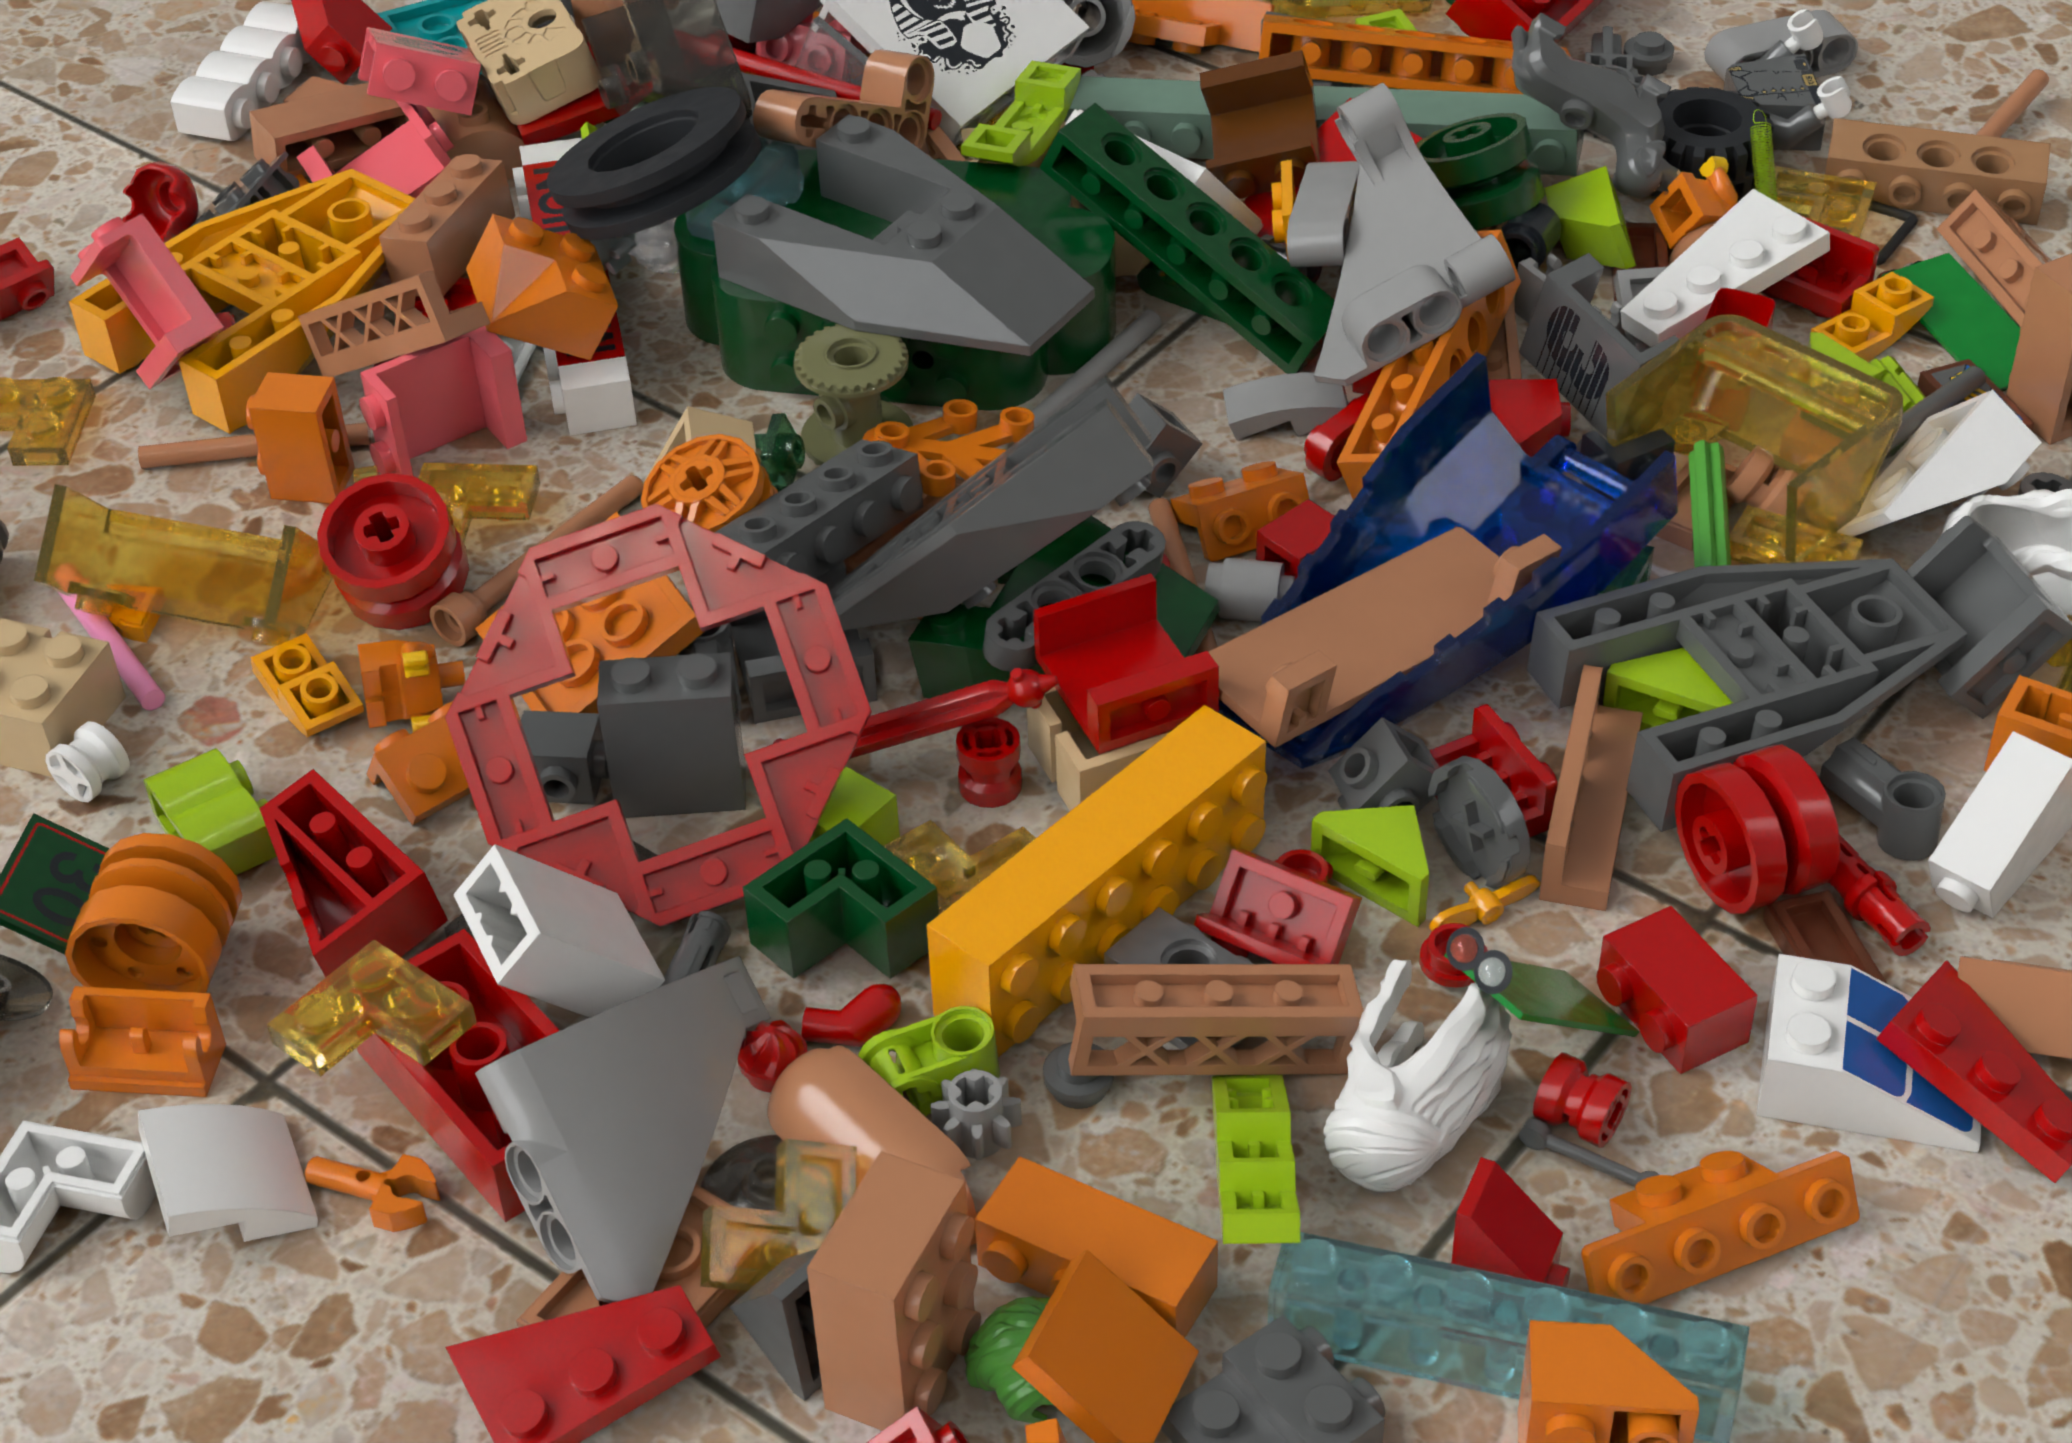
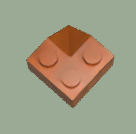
M492 214L466 267L477 303L482 301L490 324L485 325L488 332L583 359L591 360L618 308V303L594 244L589 240L581 239L575 233L561 235L542 229L538 224L526 218L516 217L512 220Z

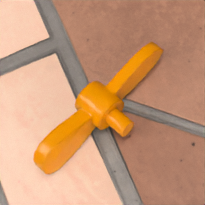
M1528 875L1492 892L1488 888L1480 889L1474 881H1470L1463 888L1470 897L1468 902L1440 912L1432 919L1429 928L1432 932L1435 928L1448 923L1470 926L1477 920L1481 921L1484 925L1491 924L1503 914L1505 906L1527 897L1541 885V882L1535 875Z

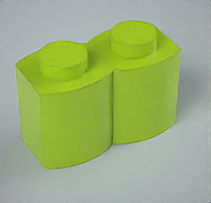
M215 748L143 779L152 810L165 834H171L202 845L222 858L235 875L277 857L259 809L268 801L265 798L258 801L254 800L252 797L254 791L251 781L239 760L228 763L223 754Z

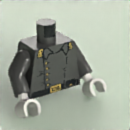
M1801 9L1795 12L1787 23L1792 37L1785 42L1779 40L1756 61L1732 64L1726 69L1723 90L1734 91L1742 94L1745 98H1752L1759 103V107L1765 108L1769 112L1770 120L1774 124L1772 136L1773 149L1782 151H1821L1826 117L1829 116L1832 119L1845 117L1850 112L1852 106L1851 92L1841 76L1832 77L1819 86L1805 54L1795 55L1799 49L1807 51L1818 47L1823 40V30L1818 20L1813 18L1810 10Z

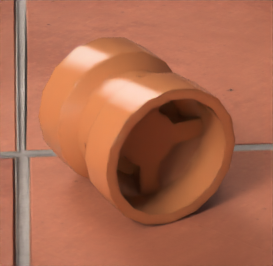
M1757 445L1726 484L1727 497L1736 504L1747 503L1755 509L1756 518L1772 528L1784 517L1798 499L1807 484V479L1793 469L1784 471L1774 464L1773 455L1760 445Z

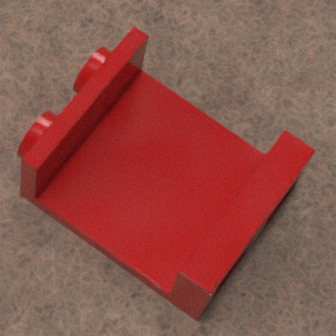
M1151 573L1033 610L1035 659L1045 674L1057 676L1058 684L1055 686V689L1099 754L1172 731L1204 705L1219 713V666L1208 651L1184 658L1157 620L1156 579Z

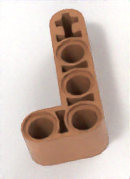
M884 49L875 50L870 54L865 64L860 100L775 89L766 90L755 103L753 111L755 130L760 137L816 148V139L850 114L864 117L870 122L896 131L921 150L927 135L934 87L933 64L927 57Z

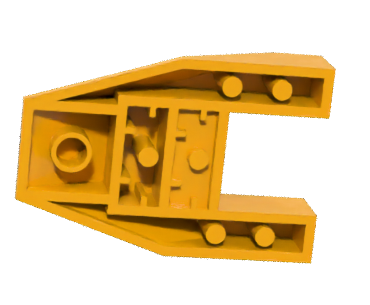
M351 168L200 222L165 242L166 247L214 314L229 305L249 313L248 316L218 334L213 340L202 344L178 360L192 413L229 434L247 425V401L251 395L256 394L267 372L300 374L314 358L298 316L368 292L387 267L379 236L416 198ZM108 278L69 301L84 355L118 374L137 366L156 346ZM324 325L330 339L335 333Z

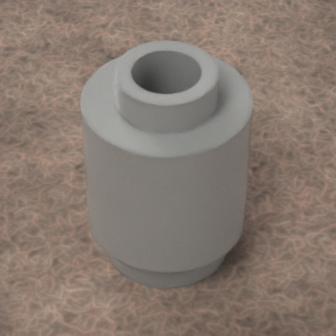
M1225 558L1223 563H1209L1204 591L1218 600L1220 607L1218 612L1219 618L1266 623L1280 616L1281 612H1288L1293 609L1295 576L1285 575L1284 563Z

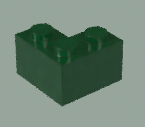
M848 818L743 886L750 943L793 979L845 943L891 979L929 952L927 924L939 915L937 887Z

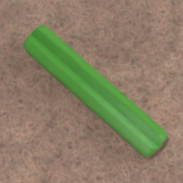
M1699 440L1694 444V450L1688 455L1694 566L1696 568L1699 566L1732 565L1724 449L1718 442L1708 443L1705 440Z

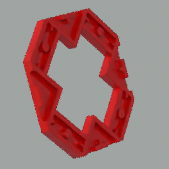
M654 504L530 547L517 572L519 576L503 608H499L475 656L477 660L461 692H457L445 716L488 844L491 846L496 844L616 892L627 911L661 927L688 919L693 914L699 915L700 911H710L744 899L743 886L809 843L872 713L827 584L767 558L766 555L718 532L716 534L659 504ZM680 570L702 632L765 610L807 732L744 754L766 818L640 862L622 807L617 799L554 820L513 698L576 676L555 613Z

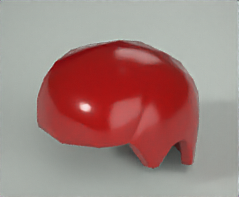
M158 161L136 169L130 182L131 184L127 185L123 190V194L130 198L132 207L131 211L122 218V221L125 223L143 213L164 243L187 230L197 220L199 204L196 189L190 177L175 165Z

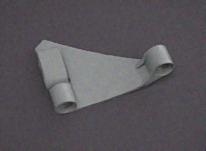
M1380 83L1337 107L1339 118L1335 120V123L1344 141L1359 163V173L1338 289L1321 354L1313 375L1315 381L1320 383L1348 386L1444 334L1458 321L1463 308L1515 280V273L1511 262L1496 237L1492 234L1484 238L1479 236L1424 160L1411 136L1394 96L1384 83Z
M740 956L685 976L520 1048L488 1064L475 1073L504 1134L508 1133L512 1140V1143H509L505 1149L506 1169L544 1250L556 1267L566 1274L582 1269L597 1300L613 1303L654 1291L713 1137L733 1076L745 1030L760 1023L762 1020L766 1022L771 1019Z

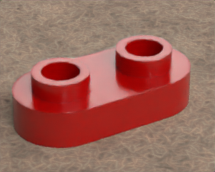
M1371 391L1354 398L1344 409L1322 425L1316 426L1309 433L1304 445L1305 462L1308 470L1328 481H1336L1342 477L1336 462Z

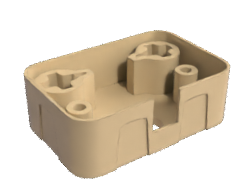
M488 0L463 12L464 18L457 21V27L468 49L481 64V74L512 124L524 125L592 92L601 84V73L585 38L573 23L570 14L561 0ZM554 19L549 25L538 28V25Z

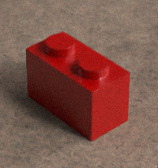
M1672 906L1603 936L1599 968L1596 975L1597 984L1603 997L1612 1006L1619 1007L1640 1030L1648 1047L1656 1053H1661L1680 1074L1749 1042L1758 995Z

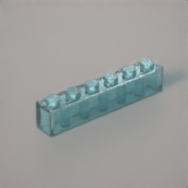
M1300 1232L1301 1243L1281 1244L1269 1286L1267 1325L1284 1315L1299 1331L1308 1325L1313 1326L1325 1337L1336 1360L1519 1400L1530 1320L1610 1324L1698 1397L1699 1415L1694 1435L1695 1439L1713 1443H1729L1741 1389L1749 1326Z

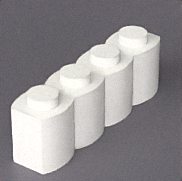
M262 1L256 4L247 15L244 25L237 26L228 33L220 50L213 51L204 58L196 75L186 78L179 84L170 101L178 132L236 141L251 128L249 111L269 107L276 101L280 89L290 85L295 77L300 74L303 64L313 59L304 50L292 5Z

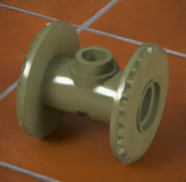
M835 324L833 327H824L822 331H815L813 336H807L805 341L799 344V348L794 356L796 377L806 388L819 394V398L813 404L814 413L806 420L801 431L803 449L808 458L812 459L816 465H822L863 439L864 434L868 430L882 422L896 421L908 427L913 426L910 417L905 411L880 398L881 392L895 385L908 369L909 354L905 343L900 337L855 331L840 324Z

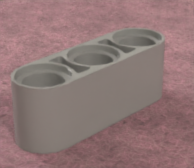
M1826 10L1810 11L1813 18L1818 20L1823 30L1822 43L1812 50L1805 51L1799 49L1795 55L1805 54L1815 78L1844 70L1852 63L1858 52L1856 38L1830 12ZM1792 15L1728 28L1718 32L1706 46L1704 52L1705 61L1725 82L1726 69L1732 64L1756 61L1779 40L1785 42L1792 37L1787 26L1788 20Z
M1357 161L1313 162L1307 164L1288 222L1287 252L1291 267L1343 266L1359 173V163Z

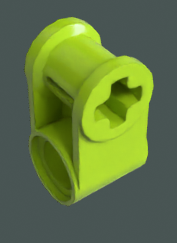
M959 1006L950 1008L940 1015L903 1028L883 1031L868 1040L858 1053V1057L902 1096L903 1091H905L909 1102L925 1117L931 1114V1103L943 1101L941 1082L944 1079L952 1081L957 1075L971 1069L986 1071L997 1078L1000 1077L993 1021L986 1012L976 1007ZM890 1051H895L897 1054L895 1063L891 1059Z

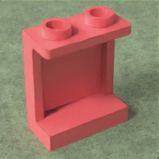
M142 213L125 223L120 217H116L97 228L91 234L94 242L77 255L81 261L70 278L76 286H80L100 274L108 278L156 345L136 370L148 389H151L180 372L178 360L202 344L213 340L224 326Z

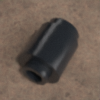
M1540 202L1524 214L1504 222L1500 228L1517 272L1518 263L1530 257L1538 263L1539 267L1559 241L1562 232L1558 215L1552 208Z

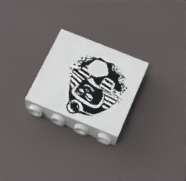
M820 0L823 7L814 24L818 30H821L836 19L871 54L875 50L884 49L927 57L933 64L934 69L931 108L941 111L942 119L939 126L955 146L961 143V129L976 128L979 123H987L1015 100V80L1032 60L1058 65L1063 64L1072 57L1090 28L1063 0Z

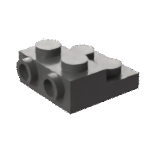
M1282 1315L1224 1352L1222 1372L1175 1402L1161 1427V1431L1172 1443H1383L1385 1407L1378 1392L1367 1380L1357 1377L1349 1383L1333 1366L1334 1355L1325 1337L1316 1328L1308 1325L1299 1331Z

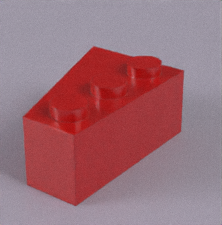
M314 769L259 808L278 861L291 889V896L296 910L305 927L313 956L340 1004L344 1002V995L371 981L449 921L425 872Z

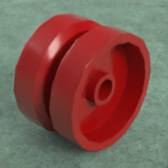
M385 473L363 478L341 491L323 513L317 531L319 555L353 614L368 624L377 628L403 630L425 625L431 621L430 609L432 606L450 593L463 592L469 573L466 546L460 533L454 526L453 518L446 504L435 488L415 476Z
M1782 744L1767 746L1739 756L1733 764H1715L1689 773L1678 785L1674 807L1677 833L1686 861L1698 884L1710 899L1730 914L1747 913L1772 904L1781 894H1799L1826 884L1836 873L1841 851L1838 823L1830 798L1816 772L1794 750Z

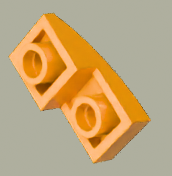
M1890 272L1854 290L1849 310L1811 328V332L1823 333L1869 362L1893 345L1933 306L1934 296L1912 284L1909 279Z
M307 633L250 657L252 671L263 688L288 720L306 737H310L364 712L363 703L336 663L332 661L327 664Z

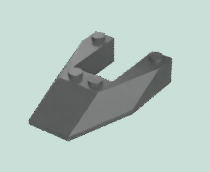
M848 114L816 139L820 193L825 198L893 222L873 240L749 193L712 220L720 278L855 331L1031 356L1095 298V288L998 205L896 131L870 122L860 116Z
M1106 375L959 485L831 587L829 592L843 631L946 613L961 603L967 609H970L997 588L994 582L996 579L1096 513L1115 499L1119 506H1123L1141 494L1151 484L1146 475L1154 470V461L1144 448L1151 443V434Z
M1893 558L1699 566L1536 612L1527 671L1560 709L1575 704L1583 665L1603 668L1599 697L1604 696L1607 671L1611 664L1684 648L1733 702L1726 706L1638 731L1626 790L1656 827L1663 832L1677 827L1674 807L1677 788L1687 774L1715 764H1733L1741 755L1772 745L1782 744L1799 753L1802 757L1806 756L1962 646L1966 641L1968 633Z

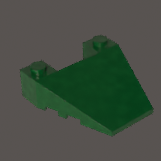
M1091 515L997 579L998 584L1005 585L990 608L973 606L967 609L963 604H959L949 612L924 616L908 639L923 698H932L989 680L1008 682L1010 672L992 666L984 657L982 649L987 620L996 611L1112 529ZM1125 551V556H1124V562H1123V564L1125 563V557H1126V555L1129 554L1127 551ZM1162 563L1160 572L1154 577L1156 579L1157 620L1185 658L1194 655L1220 611L1219 602L1216 598ZM1087 574L1081 577L1085 583L1092 586L1102 587L1111 584L1102 575ZM1044 604V605L1040 606L1039 608L1044 607V606H1047V605H1050V604ZM1025 634L1019 638L1023 642ZM1039 663L1028 668L1039 674H1045Z

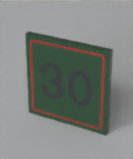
M33 813L0 874V925L65 955L70 933L83 904L89 898L95 876L99 873L101 862L109 848Z

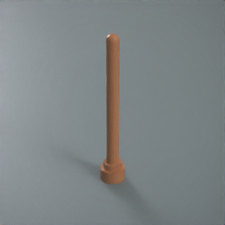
M634 475L625 477L536 545L606 521L616 511L619 512L642 494L643 481ZM528 551L472 593L467 591L461 593L453 592L432 606L430 609V619L437 633L446 642L457 647L464 645L476 636L478 632L475 628L486 620V612L510 594L519 576L517 572Z

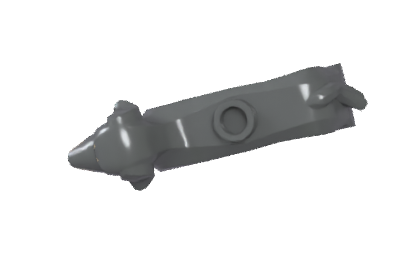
M1540 13L1531 22L1528 32L1522 26H1516L1511 34L1513 45L1512 70L1514 72V82L1519 91L1560 114V120L1565 126L1576 130L1588 129L1615 147L1617 163L1612 181L1617 191L1623 195H1630L1635 198L1648 197L1655 190L1668 191L1667 187L1681 173L1680 170L1663 158L1666 151V143L1662 141L1665 126L1658 104L1667 97L1671 86L1647 74L1642 78L1639 88L1636 89L1624 75L1612 69L1570 57L1563 48L1554 42V39L1559 40L1564 35L1566 26L1543 13Z

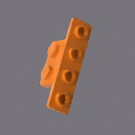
M1132 0L1135 10V21L1132 36L1128 42L1155 45L1156 38L1173 41L1172 50L1192 54H1201L1202 47L1223 45L1259 52L1261 20L1267 11L1274 12L1275 7L1271 2L1260 0Z
M1720 1151L1702 1158L1699 1166L1673 1176L1657 1175L1639 1181L1635 1186V1190L1609 1199L1614 1226L1622 1232L1590 1243L1582 1248L1581 1255L1593 1312L1603 1319L1614 1317L1856 1223L1860 1218L1850 1158L1839 1151H1833L1776 1173L1740 1152Z

